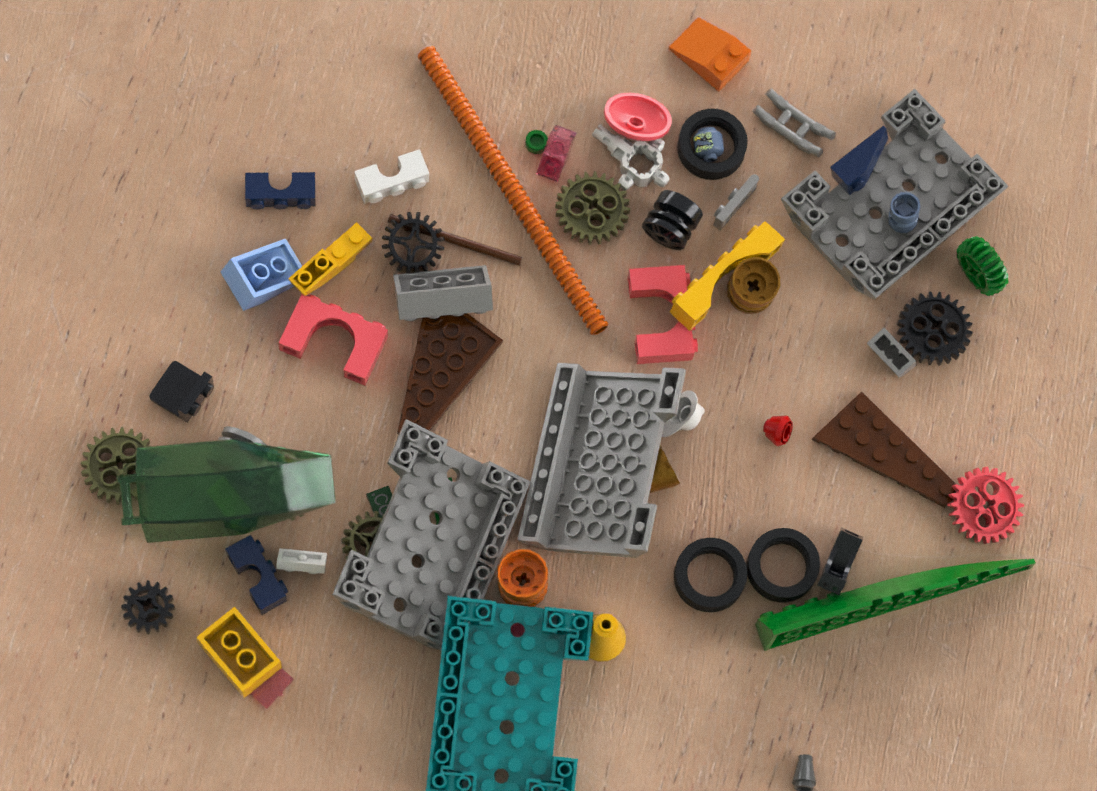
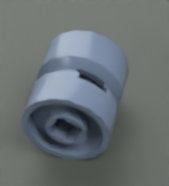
M901 192L892 198L888 223L894 231L908 233L917 226L920 213L919 199L909 192Z

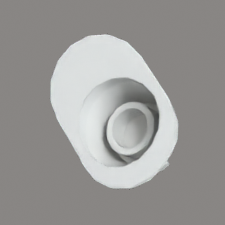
M687 390L681 393L677 415L664 423L662 437L671 436L678 430H692L698 425L705 410L697 403L698 399L693 391Z

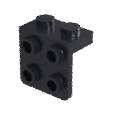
M173 361L151 391L149 397L152 402L188 423L191 417H195L199 412L200 404L204 398H208L214 389L213 378L205 371L202 375H199L181 363Z

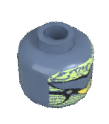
M704 127L699 129L698 133L694 135L695 155L709 163L717 161V157H720L724 152L722 134L714 127Z

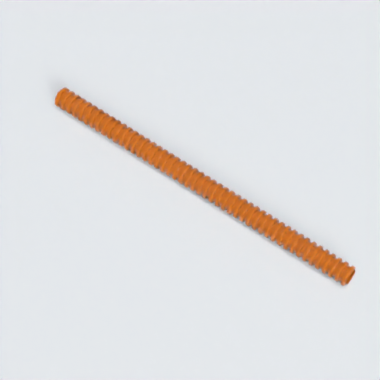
M435 46L424 48L418 54V59L422 60L421 64L429 72L428 75L432 77L433 83H436V88L440 89L439 92L443 95V99L447 100V105L450 106L451 112H454L453 115L457 118L458 123H461V128L465 129L464 132L468 135V139L472 141V145L476 147L475 150L480 152V158H483V163L487 164L486 167L490 170V174L494 176L493 179L498 181V187H502V193H505V198L509 199L508 203L516 211L515 214L520 216V222H524L523 227L527 228L528 234H531L530 238L535 240V246H538V251L542 252V257L546 258L545 262L549 264V268L553 269V275H557V281H561L560 286L564 287L565 293H568V299H572V305H576L575 310L579 311L580 317H583V323H587L586 327L591 329V335L603 332L608 327V322L604 321L605 317L603 315H600V309H596L597 304L593 303L592 297H589L590 293L585 291V285H581L583 283L582 280L578 279L577 273H574L575 269L570 267L571 263L567 261L566 255H563V250H559L560 245L556 244L555 238H552L553 234L548 232V226H544V220H541V215L537 214L538 210L533 208L534 204L526 196V191H522V185H519V180L515 179L516 175L511 173L512 169L508 167L507 161H504V156H500L501 151L497 150V145L493 144L494 140L490 138L489 132H486L487 129L483 126L482 121H479V116L475 115L476 112L472 109V105L468 103L467 98H464L465 94L461 92L460 86H457L458 83L454 80L453 75H450V70L446 69L447 65L443 63L440 54L436 52Z

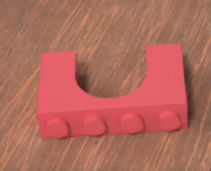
M685 265L629 269L627 276L630 298L660 297L666 299L672 305L673 298L679 292L684 294L690 284V274L685 273ZM679 321L671 330L664 333L636 335L634 342L637 364L693 360L695 352H698L697 338L693 339L692 330L689 331Z
M301 294L279 341V350L301 359L311 336L318 329L330 325L342 327L351 334L355 342L353 351L344 368V377L366 386L388 338V329L379 322L373 321L371 323L364 320V317L358 313L351 312L349 314L342 311V308L336 304H325L314 295L304 296Z

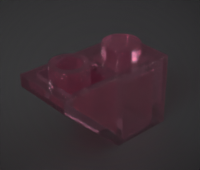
M558 125L554 126L548 137L536 174L558 182L571 152L576 132Z

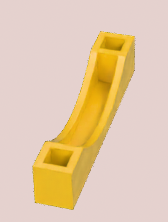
M766 221L759 227L754 225L747 233V238L744 240L740 238L732 246L733 250L730 253L724 252L718 258V263L714 267L710 265L705 269L700 280L695 278L688 285V290L684 294L679 292L673 298V306L670 313L689 331L705 318L711 307L713 288L723 276L735 270L736 266L745 259L759 257L769 260L780 250L785 239Z

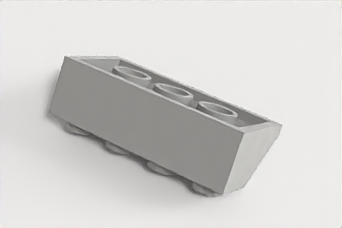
M486 265L393 275L399 320L414 321L417 318L424 317L435 319L443 315L461 316L464 313L472 312L483 314L493 310L492 287Z

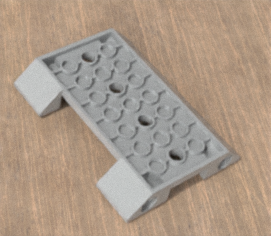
M916 89L912 90L881 116L892 141L884 147L868 181L860 191H855L849 195L843 187L838 185L829 192L831 186L814 171L781 198L795 227L856 291L873 299L880 296L1008 188V185L978 154L971 158L943 129L946 122L944 118ZM943 155L947 162L939 164L935 160V156ZM910 182L914 186V190L906 191L903 189L902 184ZM901 192L912 193L920 201L917 226L908 233L896 232L888 223L891 200L896 194ZM876 209L881 213V217L874 219L869 215V211ZM844 237L848 245L844 247L839 246L836 243V238Z
M406 419L387 462L400 478L367 557L350 550L332 595L346 608L430 648L442 651L448 596L484 599L530 481L490 461L482 464L447 446V439ZM449 469H453L457 474L455 482L450 481L447 477ZM431 512H436L439 515V523L437 525L430 522L429 515ZM414 555H418L422 560L419 568L412 565L411 560ZM396 598L401 599L404 603V608L401 612L396 611L393 603Z

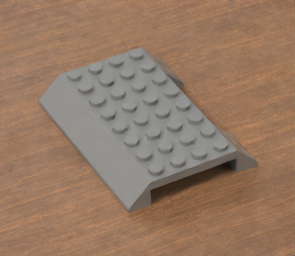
M557 363L517 539L519 542L554 552L636 558L648 552L657 505L647 504L664 423L677 415L686 373L685 369L663 368L661 374L586 371L579 364Z

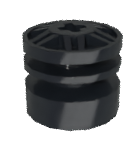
M670 190L661 191L654 203L655 210H651L648 213V218H645L642 228L657 243L673 250H683L687 240L691 237V231L696 229L703 217L702 210L696 203L680 193Z

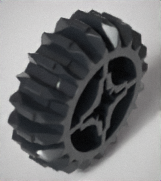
M407 212L408 219L404 220L403 215L400 214L398 215L400 223H397L394 219L390 221L394 229L390 227L385 228V231L391 234L390 236H382V240L389 241V244L382 245V249L389 248L390 250L384 257L393 256L394 259L389 263L391 266L396 261L400 263L397 271H401L402 267L406 266V273H410L411 267L414 268V272L418 273L419 267L422 266L425 272L428 271L426 263H429L432 267L436 265L432 260L433 257L441 259V255L437 254L436 250H444L443 246L437 245L438 242L444 241V237L437 238L436 234L442 232V229L433 230L432 227L437 224L435 220L430 225L426 223L429 215L420 220L421 213L417 212L416 218L412 219L411 212ZM413 224L409 236H395L401 227ZM420 226L430 233L432 243L423 241L420 238ZM414 231H416L415 237L417 241L419 240V244H424L425 246H415L412 255H410V245L407 246V242L402 241L411 240L414 236ZM394 243L402 245L407 249L406 261L398 256ZM417 250H431L427 258L420 262H413Z

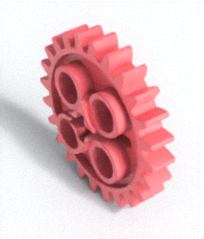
M983 467L982 471L979 468L973 469V474L970 471L965 472L966 479L964 477L957 479L960 485H952L956 493L948 495L954 499V502L947 504V506L954 508V511L949 513V516H956L957 519L952 524L961 525L958 530L959 533L967 531L966 539L974 535V542H980L982 539L983 543L987 544L990 542V539L993 543L999 542V537L1006 539V532L1009 534L1015 532L1012 526L1020 525L1016 517L1023 516L1018 511V508L1024 507V504L1018 503V499L1022 498L1023 495H1016L1015 491L1018 490L1019 485L1011 486L1013 478L1005 480L1006 472L998 475L997 468L989 472L988 467ZM988 483L991 484L993 487L992 495L988 494L986 491V486ZM968 495H971L974 499L972 507L967 503ZM987 501L989 505L984 509L983 505ZM999 504L1005 508L1003 516L998 512ZM980 515L985 518L986 524L984 527L980 526L978 522Z

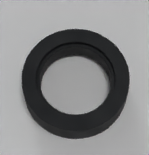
M720 109L698 111L691 115L681 128L677 143L680 161L690 173L699 178L707 180L726 178L733 174L743 162L748 145L747 134L742 123L729 112ZM705 126L720 127L731 136L734 142V152L728 159L722 162L709 163L703 161L695 155L691 148L690 138L693 133Z
M789 528L770 530L761 535L750 550L746 563L748 579L753 588L768 600L780 603L798 600L809 592L819 575V553L813 542L797 530ZM777 544H786L797 549L803 556L806 564L804 578L799 583L789 587L777 586L767 580L760 565L761 556L766 549Z
M702 538L689 544L680 554L674 569V584L679 596L690 607L702 612H718L733 605L740 597L747 581V566L742 554L731 543L719 538ZM702 554H716L724 558L733 571V583L730 589L722 595L713 597L698 593L691 586L687 575L688 566L694 558Z

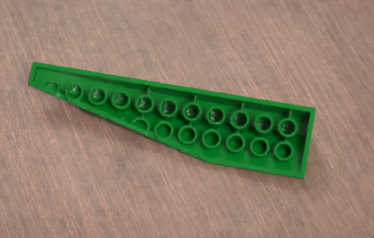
M1035 559L989 561L904 575L840 593V595L831 592L827 594V598L821 600L818 597L806 600L804 602L805 605L802 606L788 605L782 608V612L776 614L773 611L763 613L755 623L763 649L767 651L1029 570L1036 562Z

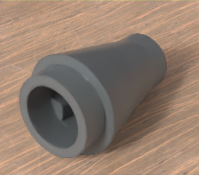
M803 754L798 756V763L792 781L796 791H813L814 786H816L813 757L811 755Z

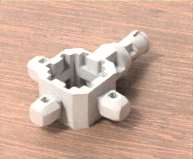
M602 124L598 125V129L596 128L592 133L593 137L607 146L611 156L620 161L622 176L618 184L621 183L622 190H628L633 184L638 187H647L652 180L659 187H665L669 182V176L663 170L661 171L663 164L661 151L665 144L662 139L653 140L649 144L645 141H636L633 144L625 137L615 136L603 127ZM638 153L640 155L645 154L648 160L654 161V166L645 175L643 173L639 175L636 169L629 167V162Z

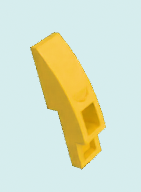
M356 222L325 250L321 249L290 276L288 280L306 296L350 265L356 259V255L373 241V238Z

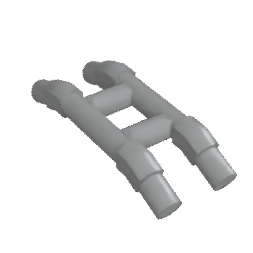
M770 88L765 95L777 108L784 112L778 120L759 105L752 112L766 126L787 138L802 151L820 157L823 149L813 145V143L803 139V137L811 129L813 133L833 140L836 132L815 122L790 105L781 95L779 96ZM791 116L802 123L796 133L784 126Z

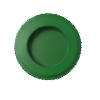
M541 130L530 131L525 139L526 149L533 154L543 153L548 146L547 135Z

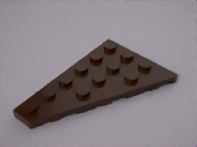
M464 313L461 316L443 315L435 319L422 318L397 434L399 435L406 419L430 431L500 347L503 339L468 313Z

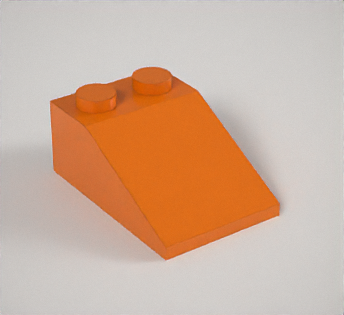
M699 17L668 48L718 92L749 62L752 52L735 36Z

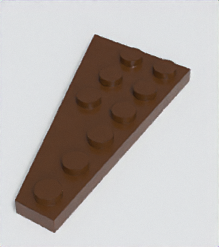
M863 392L859 393L812 438L813 441L822 443L830 447L832 451L851 458L854 462L885 478L888 477L903 487H908L918 492L920 496L944 508L953 500L948 495L956 493L952 488V485L956 483Z

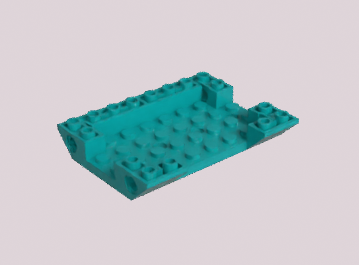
M448 596L426 791H575L578 759L553 756L563 660H589L594 612L552 607L537 608L501 604L489 600ZM515 623H519L524 627V634L520 637H515L510 632L511 626ZM508 672L518 674L519 682L516 685L511 686L506 683L505 675ZM504 720L511 721L514 725L513 732L503 734L500 731V723ZM498 769H504L508 772L509 777L505 783H498L495 780L494 774Z

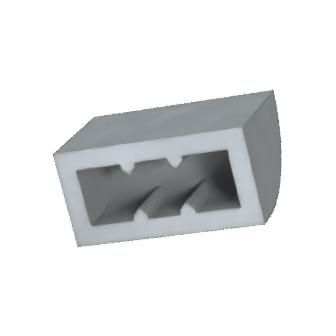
M885 328L867 342V345L899 378L916 366V360Z

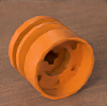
M518 549L508 553L498 566V590L501 598L507 604L535 607L543 601L548 591V568L544 559L538 553L527 549ZM522 579L527 580V583H525L524 586L519 585V583L522 582Z

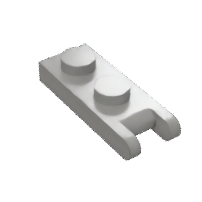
M751 175L739 190L735 188L729 195L728 200L730 201L726 206L721 205L714 213L716 217L714 226L720 231L755 191L759 181L758 175Z

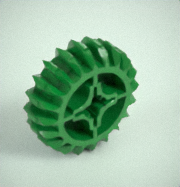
M974 236L969 239L967 238L956 249L957 259L959 260L958 264L962 267V271L976 289H979L982 294L993 296L1007 286L1009 283V275L1006 272L1007 268L1003 264L1004 261L1001 260L999 254L996 253L994 247L990 246L989 242H985L981 237Z

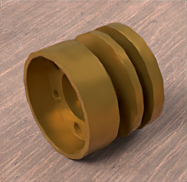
M759 257L743 260L736 266L727 284V296L730 303L737 310L745 314H756L764 311L772 303L780 288V275L777 268L770 261ZM751 285L755 287L752 292L748 290Z

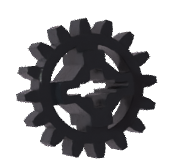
M147 580L146 586L143 587L138 582V589L134 590L130 587L129 592L131 595H124L123 597L127 604L121 605V608L124 611H128L123 614L124 620L130 619L128 622L130 628L137 625L136 630L138 633L141 632L142 628H145L147 634H150L151 628H154L158 633L160 632L159 625L168 626L166 618L173 619V614L169 612L175 610V605L169 603L174 600L173 596H166L168 588L164 587L160 590L159 582L151 586L150 581ZM143 593H148L147 595L139 597V595ZM159 596L164 601V608L157 603ZM149 603H152L153 609L149 608L145 611L143 606H148ZM132 607L139 610L138 619L133 615ZM153 618H158L155 621L149 622Z

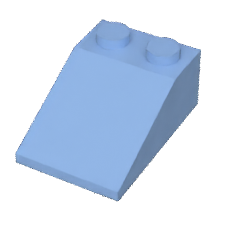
M285 238L231 258L220 273L241 308L245 311L263 304L294 287L288 278L300 269L302 265Z

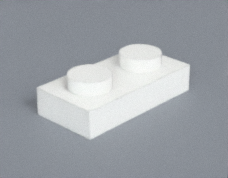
M279 548L276 569H282L287 572L302 571L310 574H324L327 553Z

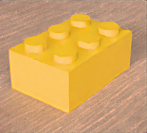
M235 606L196 637L201 648L243 698L247 697L282 668L278 657Z

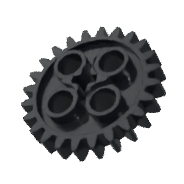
M929 291L927 298L921 293L918 300L913 297L910 304L906 303L903 308L905 311H901L899 315L901 320H898L897 326L902 328L898 329L897 335H904L899 343H907L905 350H912L911 356L913 358L919 355L920 363L924 359H928V365H931L933 360H936L938 366H940L944 359L949 364L951 356L957 360L960 356L959 352L963 354L966 350L965 346H968L971 342L968 338L972 336L973 332L967 329H970L973 323L966 322L970 314L962 313L965 306L959 308L956 306L958 299L950 302L949 294L943 299L941 292H938L937 296L933 297L932 292ZM931 310H938L942 316H934ZM913 323H921L924 329L919 330L915 328ZM946 328L954 329L956 334H949ZM929 340L935 341V342L937 343L938 347H936V348L931 347V346L928 344V341H929Z

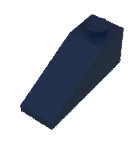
M883 125L830 167L832 178L849 195L855 191H860L868 181L888 140L885 126Z

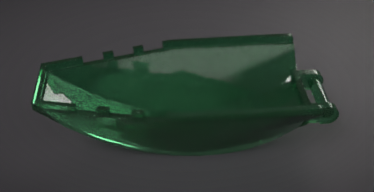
M236 439L138 447L136 453V474L116 477L117 483H120L123 518H121V524H141L147 543L243 535L336 503L331 454L293 450L281 446L274 447ZM129 482H136L140 516H133Z

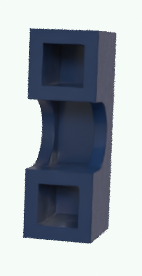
M269 172L245 173L246 207L260 210L264 207H274L275 209H286L287 207L309 209L316 206L315 172H292L291 184L282 190L275 189L270 185Z
M249 535L225 548L226 555L238 575L246 570H255L261 575L260 582L249 589L250 596L261 615L287 601L286 593H288V589L282 580L278 581L274 573L277 571L271 560L266 561L262 555L265 550L258 539L254 541L252 536Z

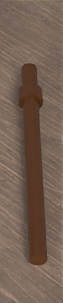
M393 214L389 215L388 223L391 224L390 221L392 219H394L397 223H400L398 216ZM413 224L403 226L405 228L404 231H412ZM420 226L419 233L431 237L430 233ZM445 231L436 234L437 238L444 237L445 242L520 266L521 256Z

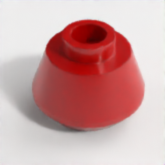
M787 415L772 416L765 421L763 432H765L768 440L779 447L788 442L792 433L793 422Z

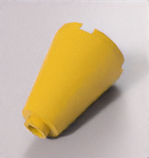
M596 614L593 615L589 658L598 662L610 661L622 652L626 642V633L622 624L613 615Z

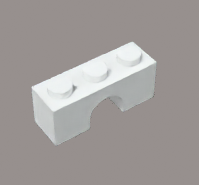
M420 149L398 156L400 172L393 177L382 175L377 164L356 170L355 182L364 204L368 202L377 203L383 197L389 195L398 196L407 189H418L425 186L429 182V171Z

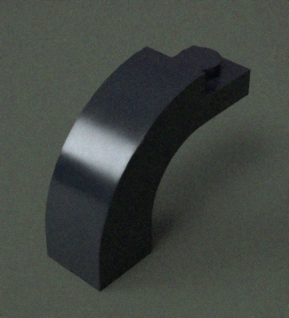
M841 527L817 586L840 595L863 541V536Z

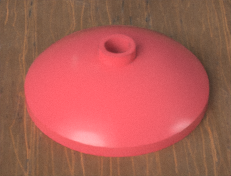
M617 94L607 101L604 108V117L610 127L621 136L635 141H653L662 138L669 132L672 124L671 115L665 106L657 100L642 94Z

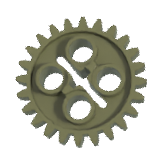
M594 171L592 177H589L588 173L585 172L582 179L576 174L575 182L568 179V187L562 185V193L557 194L559 201L556 202L555 208L559 210L556 211V217H562L558 224H566L564 233L572 231L571 239L577 235L580 236L579 243H582L587 238L589 245H591L593 239H596L597 243L601 244L603 237L609 242L610 234L617 237V229L623 231L625 226L623 223L628 222L629 217L627 214L630 213V208L626 206L629 205L630 200L623 199L627 192H619L621 183L613 185L614 177L608 181L605 180L606 173H603L601 178H598L596 171ZM591 190L595 195L587 196L584 191ZM606 202H610L614 205V207L606 208L603 206V204ZM577 207L580 208L582 212L579 214H575L571 211V209ZM598 220L601 222V225L593 226L590 221Z
M121 427L119 433H116L114 428H111V435H107L102 431L103 438L100 440L94 436L95 445L87 444L90 452L82 453L83 457L87 459L86 461H81V466L87 468L81 471L82 476L87 477L84 480L85 485H91V493L98 490V499L106 495L107 503L112 498H115L117 505H119L121 498H124L126 503L129 504L131 496L139 500L137 493L141 492L146 495L145 487L153 488V483L150 479L158 478L157 474L153 472L159 470V465L154 463L159 460L158 455H152L156 451L155 447H148L150 444L149 438L142 441L143 435L141 432L135 437L132 428L128 434L125 433L123 427ZM127 448L136 450L132 456L123 454ZM104 453L112 455L108 461H102L100 457ZM122 462L123 468L118 469L117 463ZM133 470L140 472V476L135 479L129 478L128 474ZM109 475L117 477L116 481L112 484L104 482L105 478Z

